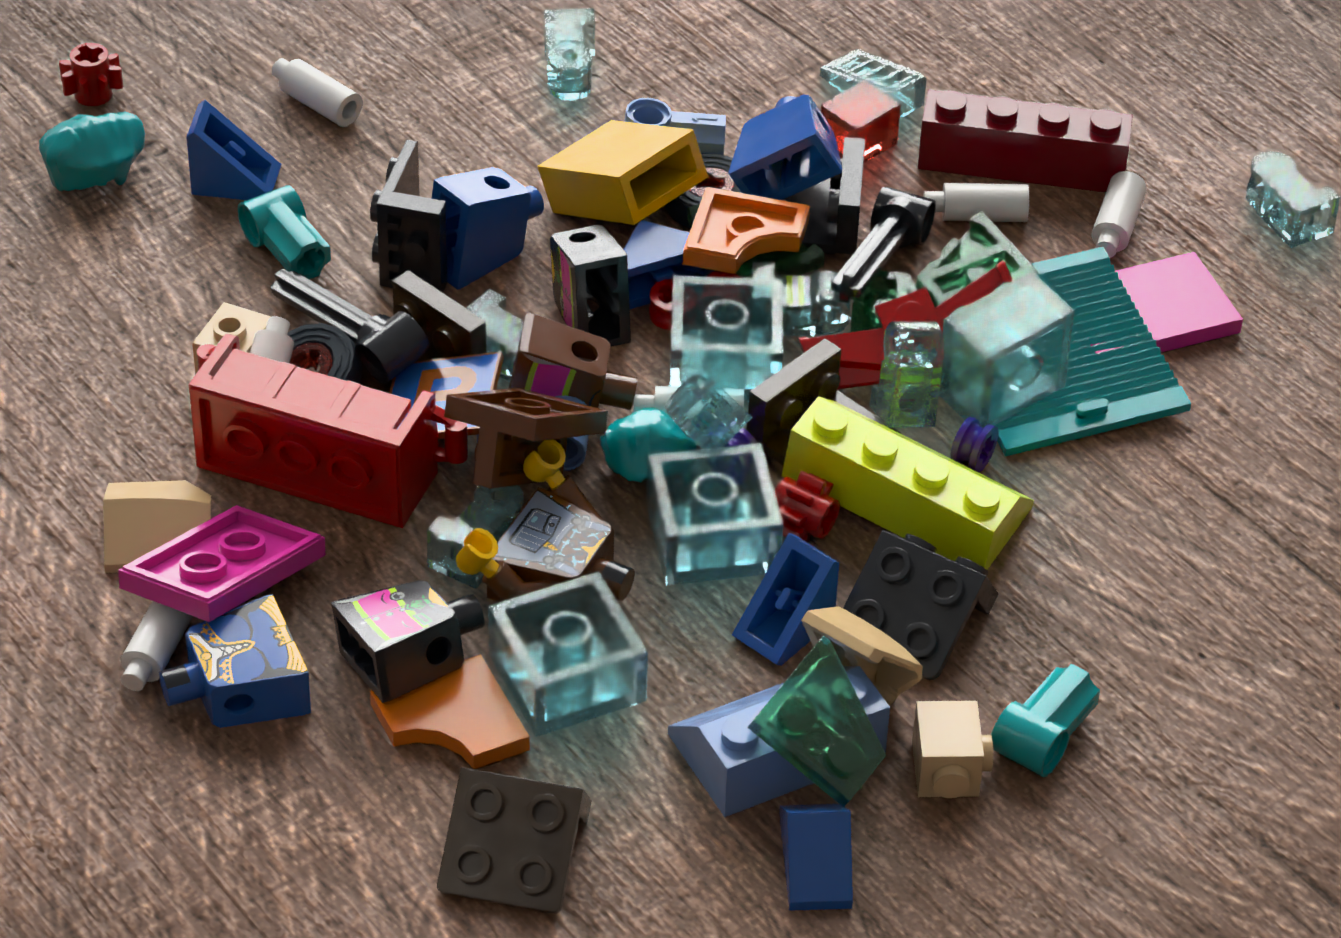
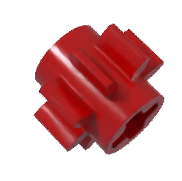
M80 44L71 50L70 60L59 61L64 95L70 96L74 94L76 101L82 105H103L112 98V89H123L119 55L117 53L108 55V50L101 44Z
M804 471L800 472L797 481L790 477L782 479L773 492L768 508L769 515L780 520L774 530L775 533L787 537L788 533H792L807 543L811 535L818 539L825 538L835 524L840 509L839 500L828 496L834 484Z

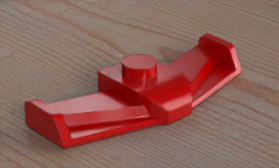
M1002 260L993 269L937 307H934L929 292L924 287L875 306V314L881 326L879 329L812 338L807 336L800 337L798 340L803 353L823 339H827L842 349L838 389L907 380L920 382L945 372L947 366L1023 315V309L1016 286L1005 261ZM925 324L922 343H919V353L917 343H913L912 346H902V343H894L892 350L890 336L893 325ZM894 326L892 341H920L923 326ZM903 342V344H912V342ZM884 362H926L923 378L882 379Z

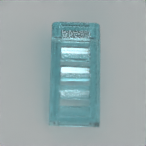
M855 49L820 68V77L887 125L924 106L926 77L915 70L862 50Z

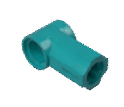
M285 185L239 203L237 209L238 219L249 243L254 247L265 245L286 271H295L310 280L319 276L323 267L331 261L329 244L307 220L303 203L295 189L290 185Z
M1073 664L1066 668L1056 667L1024 704L1017 701L1011 702L1001 713L992 730L993 751L1043 778L1048 776L1064 755L1070 735L1098 705L1100 689L1094 685L1089 673Z

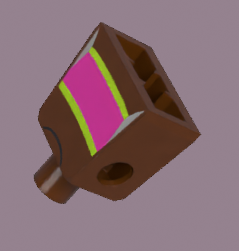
M526 313L508 389L522 388L553 397L567 395L576 397L585 402L586 405L598 408L599 404L631 410L638 378L607 371L611 345L607 339L535 314Z

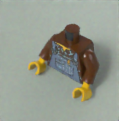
M553 439L544 440L538 446V453L532 451L525 458L523 464L524 473L529 479L535 482L546 481L550 487L547 490L540 487L537 488L498 542L487 530L482 528L472 530L464 539L465 546L457 553L456 563L460 571L466 574L474 575L481 571L484 574L483 583L487 585V598L506 603L517 614L550 613L574 618L580 616L596 592L618 601H624L633 585L635 571L631 567L614 562V530L589 503L571 476L567 475L564 477L559 469L564 464L566 455L561 444Z

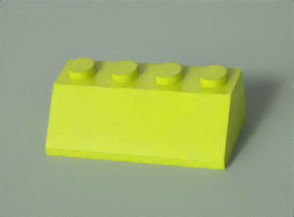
M818 396L790 432L782 477H790L797 481L800 472L804 471L834 484L828 496L839 500L841 507L903 538L906 534L919 537L936 547V554L955 561L960 556L988 570L1033 507V499L838 402Z

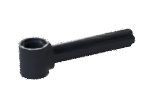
M886 186L882 187L872 211L871 232L832 280L831 290L839 293V301L850 303L854 297H861L898 248L906 247L911 243L924 245L930 234L935 217V200Z
M281 269L274 274L275 281L270 286L273 295L317 322L339 328L356 344L355 350L362 365L380 383L387 384L430 350V343L423 329L410 315L403 311H398L392 317L384 314L372 317L295 271L288 272L285 269Z

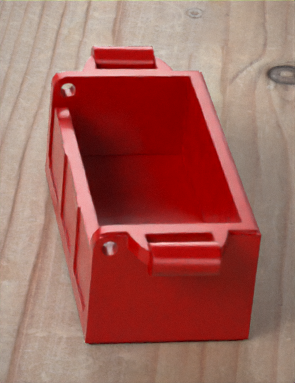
M228 333L221 338L216 346L204 344L196 351L198 372L189 383L196 465L199 468L403 528L437 475V462L461 464L468 458L467 423L445 418V410L436 405L435 393L423 390L411 408V399L362 386L349 380L345 381L310 371L290 363L279 362L241 351L239 337ZM437 422L444 424L445 448L438 447Z

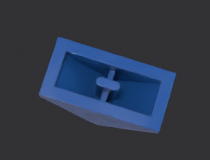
M204 100L198 104L186 137L192 195L249 200L272 191L282 164L209 102Z
M643 220L638 223L624 247L628 262L630 309L650 304L649 294L651 288L657 282L664 279H681L691 283L696 290L703 288L705 277L715 272V270L682 265L683 249L690 232Z
M788 533L734 629L732 636L776 665L782 666L810 642L801 621L808 610L836 607L839 562L798 536Z
M842 804L780 805L779 817L789 911L852 909L851 811Z

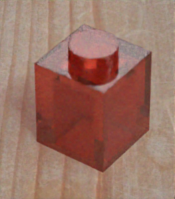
M863 80L821 104V113L835 134L840 158H843L844 137L865 139L863 164L898 143L901 104L868 81Z

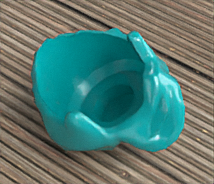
M126 111L98 116L78 114L49 129L39 140V151L52 185L61 192L64 190L73 191L93 186H104L111 180H115L117 185H123L127 180L131 165L144 148L145 131L143 123L138 116Z
M656 408L637 410L624 418L614 421L608 426L605 435L600 437V446L608 467L628 481L642 482L645 478L676 469H681L683 481H687L691 477L697 442L694 438H689L674 419L662 410Z

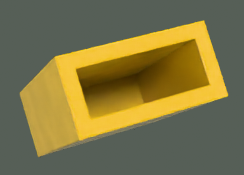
M614 120L609 121L537 166L553 213L631 225L637 224L708 178L693 129Z

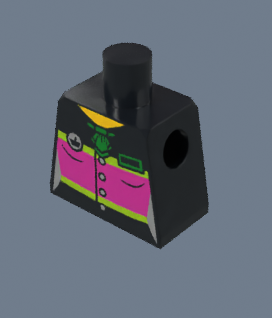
M601 225L554 233L550 237L553 295L565 324L607 339L611 344L610 347L631 343L628 262L624 249ZM587 299L595 301L599 308L592 312L587 304Z
M413 581L331 602L341 655L382 703L398 698L461 668L465 661L461 635L485 626L482 607L474 594L445 602L427 581Z

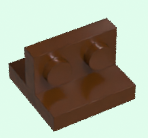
M522 388L448 394L444 417L480 427L478 443L475 448L473 484L492 489L538 483L529 479L524 473L523 464L525 458L532 451L538 453V446L544 440H556L561 444L566 454L567 438L604 434L608 411ZM564 464L559 469L562 475L564 470Z

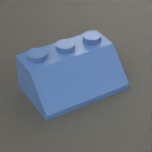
M860 666L824 667L669 725L668 735L723 816L727 817L885 756L890 706Z

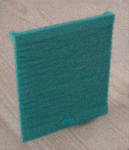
M1104 247L1008 269L1020 297L1023 315L956 360L988 424L998 427L997 442L1005 457L1187 412L1191 409V402L1183 387L1179 386L1178 379L1174 378L1169 362H1166L1165 356L1161 355L1156 339L1152 338V333L1148 331L1147 324H1144L1143 317H1140L1139 309H1136L1135 302L1131 301L1130 294H1127L1126 287H1123L1122 279H1119L1118 272H1115L1114 265H1111L1110 258ZM981 276L927 288L934 307H937ZM1110 348H1116V349H1112V350H1108V351H1104V352H1100V353H1095V351H1099V350H1105V349H1110Z

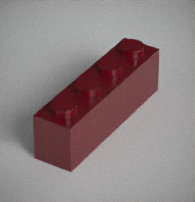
M928 89L922 118L917 169L1106 193L1112 176L1118 172L1126 171L1133 114L1118 113L1108 109L1093 110L1069 107L1058 103L1045 104L1020 101L1008 97L964 94L953 90L939 91Z

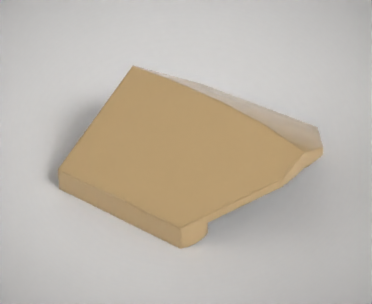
M186 480L108 483L103 498L105 573H118V570L123 566L210 520L211 495Z
M839 606L808 610L801 620L823 668L832 666H860L888 705L892 704L901 693L922 679L923 666L903 646L881 630Z

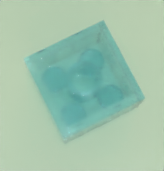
M1032 271L1012 282H1005L999 285L992 293L968 306H961L955 309L948 317L944 318L938 395L964 420L970 416L979 419L980 426L984 428L988 424L996 426L1065 387L1074 310Z
M673 276L670 386L703 387L697 380V378L703 377L699 380L703 384L707 382L712 388L744 389V401L749 402V391L782 369L783 279Z
M762 444L648 455L646 504L665 585L765 575L782 546L783 521Z
M599 571L488 606L489 656L535 737L647 701L648 651Z

